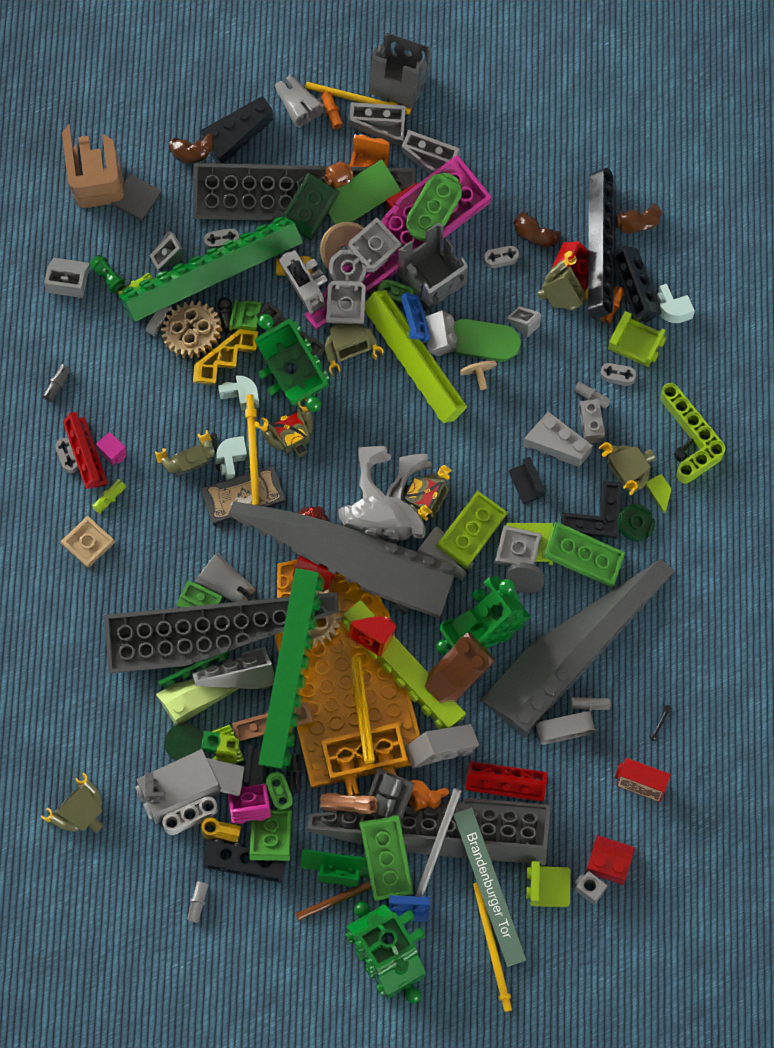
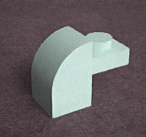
M667 284L661 285L657 294L661 310L660 316L671 323H681L693 319L695 311L688 295L673 299Z
M236 376L237 383L225 382L222 385H218L220 399L239 397L241 411L247 409L246 395L248 394L254 395V408H260L257 387L251 379L245 376Z
M244 436L226 439L217 449L215 464H220L221 474L225 475L226 481L234 479L235 470L233 462L244 461L247 452Z

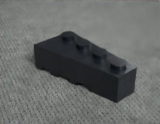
M262 96L200 130L201 140L211 133L213 136V151L210 154L216 163H225L243 145L245 146L249 143V140L254 135H257L273 120V110Z

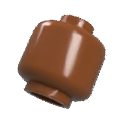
M340 161L327 167L324 178L328 185L331 184L333 188L337 189L351 182L353 172L349 164Z

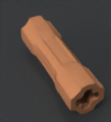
M326 793L322 794L320 798V807L324 811H350L372 814L376 813L378 808L375 796H350Z

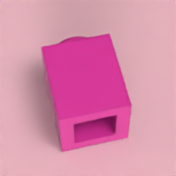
M109 432L96 443L97 451L112 466L125 459L127 454L126 448L112 433Z

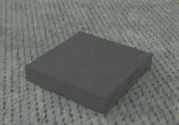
M130 174L123 184L124 197L120 201L111 202V205L143 222L162 194V191Z

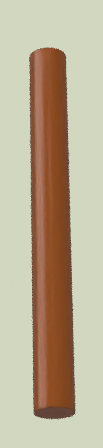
M367 881L358 885V887L349 889L299 911L295 915L299 921L371 889V885Z

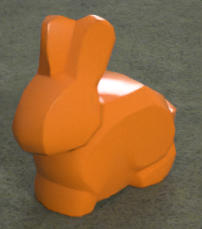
M411 780V782L415 783L408 803L415 811L424 809L427 806L435 809L440 805L441 798L449 794V790L442 788L433 791L424 782Z

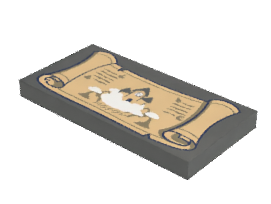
M274 466L259 470L260 506L272 507L286 502ZM250 474L201 489L213 525L234 519L228 516L233 501L252 504Z

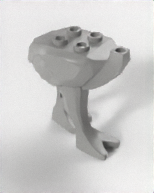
M386 446L359 447L358 454L361 468L359 486L363 491V499L352 506L347 505L338 509L339 518L343 526L393 543L399 542V540H406L411 535L414 538H425L426 527L424 522L410 505L403 502V493L408 476L415 472L432 468V462L428 461V454L399 457L398 476L388 488L385 496L372 481L371 467L374 464L391 460V454L386 453Z

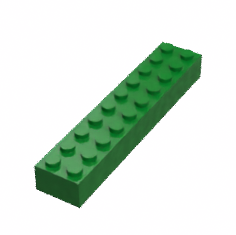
M278 217L270 225H261L256 228L257 231L244 233L239 236L240 239L235 241L229 240L218 249L212 248L206 251V254L201 257H192L189 260L190 262L184 265L183 263L175 265L173 270L169 272L163 271L158 273L156 278L152 280L146 279L141 281L139 286L135 288L129 287L124 289L119 298L126 314L132 320L138 321L302 244L303 242L295 223L285 217Z
M295 568L258 763L262 766L286 770V766H290L292 755L289 754L290 747L294 746L295 735H293V729L298 726L299 716L296 714L297 707L301 708L303 696L300 695L301 688H305L306 684L304 670L308 669L310 657L307 654L308 649L312 650L314 638H312L311 633L312 630H316L317 626L315 612L319 611L321 599L318 597L319 591L323 592L324 580L319 572Z

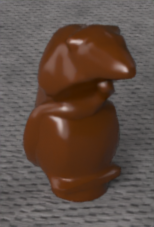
M209 133L204 139L198 140L193 144L187 140L173 138L169 143V150L178 161L187 164L196 163L206 159L209 152L213 151V136Z
M652 203L651 207L644 210L641 214L636 210H629L624 213L620 210V213L616 214V225L625 234L645 231L660 223L662 212L655 203Z
M521 212L513 223L517 235L544 248L551 245L554 246L561 237V231L540 228L539 222L535 218L528 216V212Z

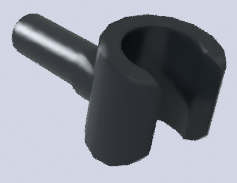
M692 438L684 446L677 448L674 456L679 462L687 457L685 451L694 442Z

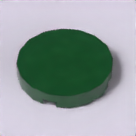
M635 503L626 506L618 515L617 523L620 532L631 541L645 540L654 531L655 520L651 516L652 513L641 504Z
M181 723L168 730L164 746L171 759L177 761L199 751L203 737L197 727Z

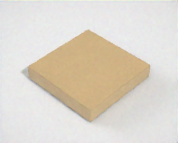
M86 516L60 543L89 569L115 543V540L89 516Z

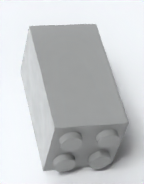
M202 749L151 772L154 775V779H158V791L154 792H166V801H162L161 804H151L150 801L146 802L145 775L136 779L138 786L135 787L141 803L145 801V804H143L149 820L153 819L155 824L163 821L164 816L203 797L209 796L213 798L220 794L219 784Z

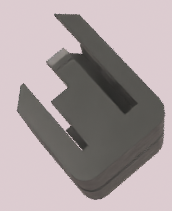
M386 33L384 47L382 44L378 48L375 47L372 56L369 93L414 108L430 72L432 47ZM394 41L396 42L394 47L395 54L392 53L391 43ZM405 50L410 51L412 54H407ZM422 51H424V53H425V55H426V61H425V59H423V52H422Z
M439 223L426 231L425 243L413 251L412 241L399 249L398 275L406 286L413 289L414 295L420 297L421 304L426 310H430L447 296H450L467 284L468 266L463 257L460 258L459 265V259L453 253L455 246L448 238L445 239L444 253L442 252L443 225Z

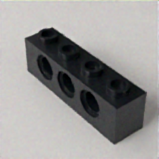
M621 247L613 253V263L634 320L649 322L660 315L661 310L638 248Z
M214 839V841L208 840L203 864L204 868L283 883L287 861L269 860L271 865L267 868L260 866L263 860H251L248 864H243L240 860L242 857L250 855V848H245V845L240 843L230 845L225 844L223 840ZM229 852L232 854V857L229 860H223L221 855Z

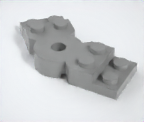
M375 218L349 241V250L338 251L330 260L329 276L332 281L328 284L326 323L364 325L366 286L362 282L366 272H375L392 254L402 247L398 239L378 218ZM344 266H351L353 270L347 273L342 268Z

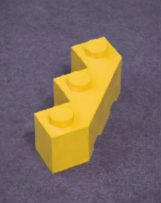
M239 329L195 363L193 383L206 385L216 383L217 367L232 369L236 367L237 351L250 353L256 351L257 344L254 339L258 337V331Z

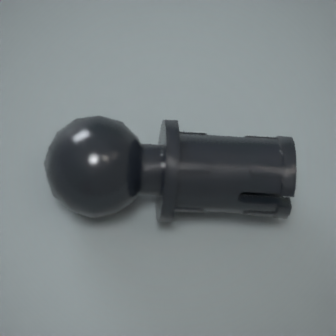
M222 297L217 303L220 310L218 315L222 323V332H230L229 324L232 315L230 310L232 302L229 298Z

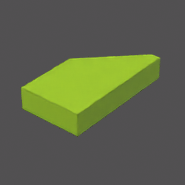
M660 474L647 481L645 486L661 511L665 513L671 487L663 475Z

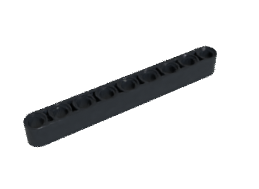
M604 168L589 175L588 312L593 319L613 312L614 178L609 168Z

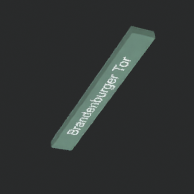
M473 808L454 813L453 816L506 965L509 967L526 961Z

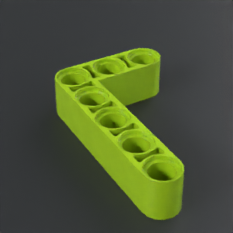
M667 383L662 388L660 400L700 449L681 462L677 470L676 477L678 481L689 483L722 460L725 445L675 384ZM671 392L674 396L669 397L665 393ZM682 406L685 408V410L680 411L677 409V407ZM688 421H695L697 425H691ZM706 435L709 439L704 440L700 436ZM717 449L720 451V454H714L711 450ZM701 459L705 464H699L696 460ZM688 470L690 474L685 475L681 471Z

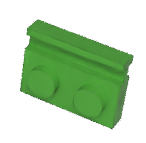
M235 300L229 330L257 331L259 318L256 315L262 309V302L245 300L238 302V300Z
M188 580L176 606L190 607L220 604L223 596Z

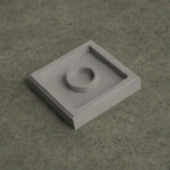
M504 525L495 563L511 566L526 562L534 565L541 534Z

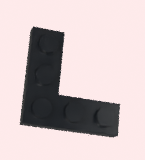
M603 481L600 516L562 512L561 524L588 536L617 539V520L620 513L622 483Z

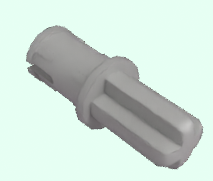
M580 381L575 386V393L588 400L599 399L600 406L605 409L609 406L610 399L598 393L597 389H592Z
M589 696V698L572 697L571 709H586L590 712L591 710H609L611 705L609 698H592V696Z
M196 882L193 898L190 899L191 906L187 917L188 921L193 923L199 922L202 907L206 904L204 900L208 884Z

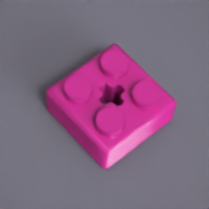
M266 784L241 787L239 796L228 794L232 823L243 824L251 820L263 821L271 817Z

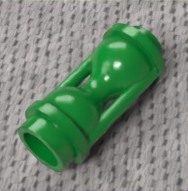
M97 255L90 261L91 270L97 275L102 276L111 293H117L125 287L124 278H121L111 270L110 264L105 257Z

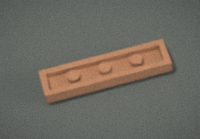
M302 703L301 708L297 707L296 714L299 716L298 726L313 722L309 703ZM268 713L232 723L235 736L240 740L239 742L264 736Z

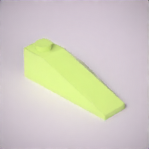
M194 679L175 683L157 693L156 696L174 724L178 725L186 722L239 688L196 686Z

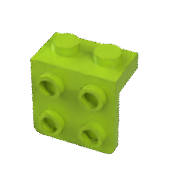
M532 861L531 866L527 867V879H530V887L526 888V899H530V906L568 907L570 905V869L568 867L540 866V862Z

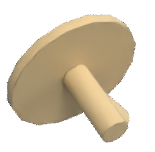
M496 361L475 363L461 369L460 374H476L480 390H485L487 385L483 372L494 368L497 363Z

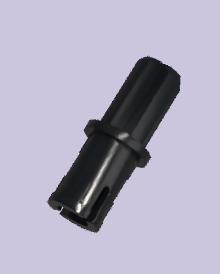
M293 753L290 754L292 758L290 766H288L287 776H289L290 792L296 794L301 792L300 776L302 771L300 770V755Z

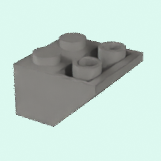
M53 258L48 265L44 281L46 292L83 298L90 268L89 263Z

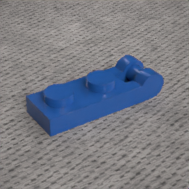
M405 292L401 295V300L410 327L409 337L415 340L419 339L422 342H428L430 340V331L420 297Z

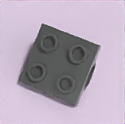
M378 768L368 796H375L377 799L378 808L376 814L385 817L399 815L401 821L415 783L382 768Z

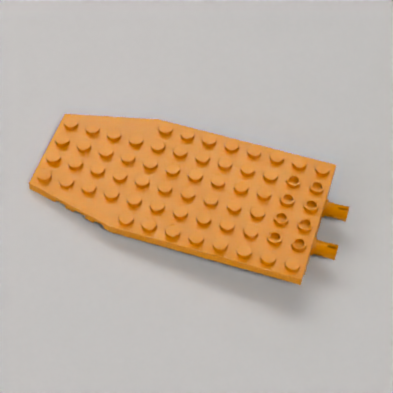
M297 559L277 564V598L290 597L289 592H291L294 578L292 575ZM339 573L336 574L329 592H337L339 608L342 613L337 615L343 617L345 612L361 600L375 616L391 619L388 610L379 596L360 589L361 585L354 581L351 584L345 580V576ZM324 620L317 622L318 627H323L326 624ZM341 620L336 621L340 624V628H334L337 633L336 635L330 633V641L325 638L323 639L324 645L318 641L317 647L313 645L312 650L308 649L307 656L310 657L308 669L304 670L306 684L305 688H301L300 695L303 696L302 703H309L313 722L299 725L296 728L311 789L343 781L345 782L348 795L353 796V789L354 795L359 796L357 778L376 774L378 768L395 774V769L411 766L404 747L418 738L420 732L408 692L404 687L400 688L396 684L392 674H388L383 670L382 664L378 659L375 660L370 656L368 649L347 637L349 631L345 629ZM283 632L276 634L278 652H280ZM357 656L361 658L375 762L370 764L364 763L350 659Z

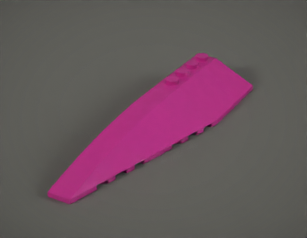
M458 155L401 196L381 221L398 239L402 247L412 241L413 251L425 243V241L417 240L411 236L406 222L411 208L428 179L435 174H452L458 179L462 189L460 201L443 228L442 239L490 204L492 197ZM399 249L375 272H366L362 282L366 286L365 296L375 290L383 280H388L398 273ZM344 266L343 271L347 273L353 270L351 266ZM328 287L322 294L326 306L312 314H309L308 311L305 314V317L315 330L326 324Z

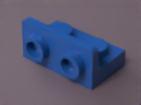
M389 895V909L391 912H396L398 917L411 910L415 916L413 922H428L430 897Z

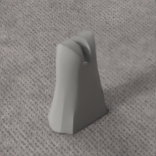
M292 75L285 78L290 90L283 81L275 84L276 91L283 101L295 127L307 124L320 116L325 110V106Z
M436 526L418 548L417 553L456 566L454 577L462 580L466 576L465 570L457 565L459 564L436 547L445 534ZM472 562L466 570H470L474 563Z
M219 553L212 557L195 582L232 602L248 601L237 589L248 596H251L256 590Z

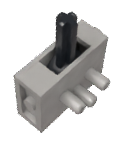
M295 250L285 253L279 259L280 264L309 314L326 306L322 293L318 286L327 282L326 276L323 275L321 269L311 274L308 272V270L317 266L316 260L312 259L303 264Z

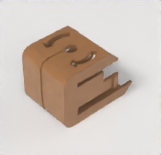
M69 124L62 132L68 183L77 206L80 208L96 207L123 199L124 187L121 161L114 141L105 134L102 135L107 167L103 169L101 149L90 150L89 136L78 137L83 175H81L77 144L72 148Z

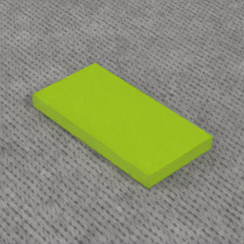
M477 490L437 543L436 547L467 569L508 512Z

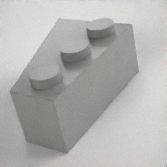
M351 102L350 127L402 147L404 142L406 106Z
M408 130L402 144L403 154L430 175L456 155L460 157V148Z
M547 412L527 434L523 442V447L535 449L540 451L541 454L554 456L558 460L580 467L588 458L593 446L550 412Z
M467 724L427 731L404 748L413 769L445 759H452L460 755L462 757L468 756L479 746L472 725Z

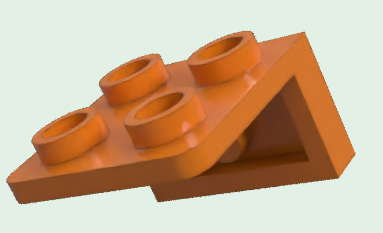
M362 134L354 135L350 166L370 167L382 159L386 167H388L390 159V143L382 138H369Z

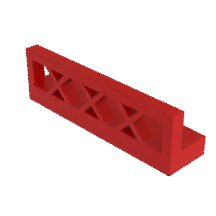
M77 412L69 413L63 424L85 488L107 486L108 482L85 417L78 418Z
M469 761L465 790L544 801L547 772Z

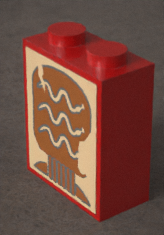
M625 758L624 763H619L614 779L618 780L616 784L618 787L661 802L671 774Z

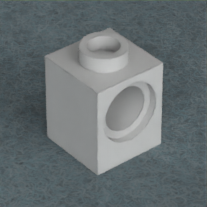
M588 871L585 876L581 874L576 880L575 884L577 886L575 891L595 905L606 891L608 885ZM586 883H591L594 885L595 889L593 891H588L585 889L584 885Z

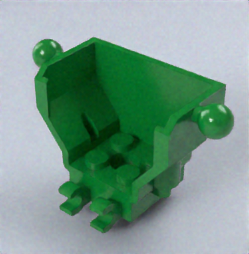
M269 314L261 315L258 319V324L262 329H266L267 332L258 336L254 341L269 367L259 371L258 375L261 380H264L274 374L278 381L277 384L267 388L269 394L273 396L283 390L293 407L307 400V409L311 412L318 411L321 408V401L313 395L329 387L327 381L330 378L325 370L321 372V363L316 354H311L312 348L307 338L304 337L302 339L299 334L302 331L297 321L292 322L291 318L273 327V318ZM291 364L296 365L298 368L294 374L287 372V367Z
M499 576L486 579L484 584L492 592L487 595L483 588L479 591L476 589L471 595L479 604L474 609H470L454 619L446 620L440 625V631L446 639L437 642V652L441 655H446L455 646L458 639L467 632H471L485 649L499 642L505 643L511 639L512 634L520 630L531 617L520 603L519 595L514 591L515 585L513 581L509 579L501 580Z
M364 901L358 902L354 907V912L361 918L346 926L347 933L345 936L350 944H355V953L361 962L365 961L367 967L365 969L371 979L375 978L378 983L376 988L381 996L385 995L388 1000L401 991L406 990L405 997L409 1003L419 1002L421 992L412 985L426 976V972L414 942L423 939L425 933L422 928H419L408 934L404 927L405 924L415 920L414 914L409 910L398 917L396 912H391L385 904L370 912L368 903ZM385 936H391L394 941L391 944H385L382 939Z

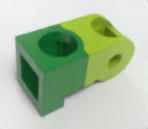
M205 730L201 749L207 754L209 752L234 757L237 756L240 740L236 737Z

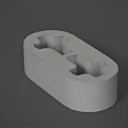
M235 229L209 232L204 237L205 246L209 250L212 248L218 249L223 246V243L229 241V235H232L233 241L239 239V234ZM211 238H214L215 244H211Z
M514 246L491 249L484 255V263L489 268L513 265L519 259V251ZM509 252H511V254L513 255V258H510V257L508 256V253H509ZM490 256H493V258H495V262H492Z
M167 306L157 311L149 321L146 332L156 336L163 327L162 322L167 321L166 316L171 315V309L173 308Z
M606 363L601 368L600 376L603 381L629 386L634 383L636 372L628 366ZM608 369L611 370L610 376H607L606 373ZM626 373L630 374L629 380L625 379Z
M59 439L55 447L64 471L69 474L77 472L79 468L69 439ZM65 444V446H68V453L66 454L64 453V450L61 449V445ZM68 458H70L71 462L73 463V467L71 468L68 465Z

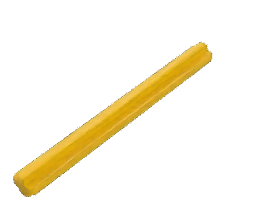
M357 656L352 657L350 663L364 763L370 764L375 762L361 658Z

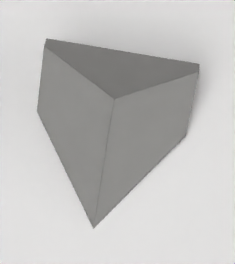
M167 230L158 247L150 254L157 270H162L184 260L182 247L175 234Z
M206 758L219 783L220 792L239 796L244 767Z

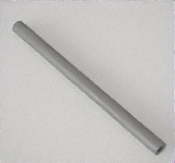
M454 788L415 894L416 897L424 896L462 792L457 788Z

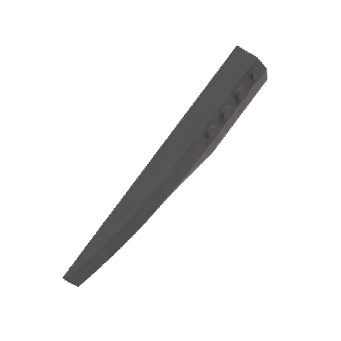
M194 163L193 219L271 220L282 217L307 173H311L326 183L324 175L328 166ZM350 166L353 177L369 168ZM387 167L401 190L415 184L416 168Z
M233 501L228 516L248 527H256L259 533L264 536L267 534L276 538L275 542L281 545L284 543L292 547L291 551L317 565H325L329 572L333 574L337 572L345 576L347 582L351 584L353 581L361 585L360 589L440 619L454 578L456 566L335 523L280 509Z
M659 559L533 642L480 701L525 738L673 575L675 570Z
M337 592L319 594L318 597L321 599L319 611L315 612L317 620L339 612ZM290 597L104 615L109 674L188 666L284 631Z
M467 798L464 802L457 803L454 813L473 808L491 861L531 864L532 861H538L540 865H546L551 805ZM447 800V803L440 804L435 809L427 806L418 811H415L410 804H407L401 820L406 852L430 855L450 800ZM335 811L313 813L309 815L307 831L363 844L360 822L385 818V816L376 813L362 814L350 811L337 814ZM452 816L438 856L468 858L455 818Z

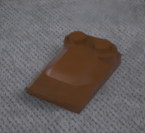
M467 632L458 639L455 646L428 673L425 688L439 703L457 701L496 659L471 632Z

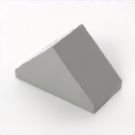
M519 306L506 319L528 338L540 326L541 314L540 312Z

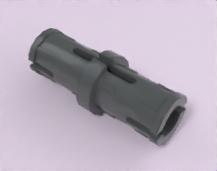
M61 364L54 378L51 377L50 384L42 395L45 400L49 398L48 401L53 402V399L59 389L63 388V383L71 372L69 367L66 366L64 368L65 365Z

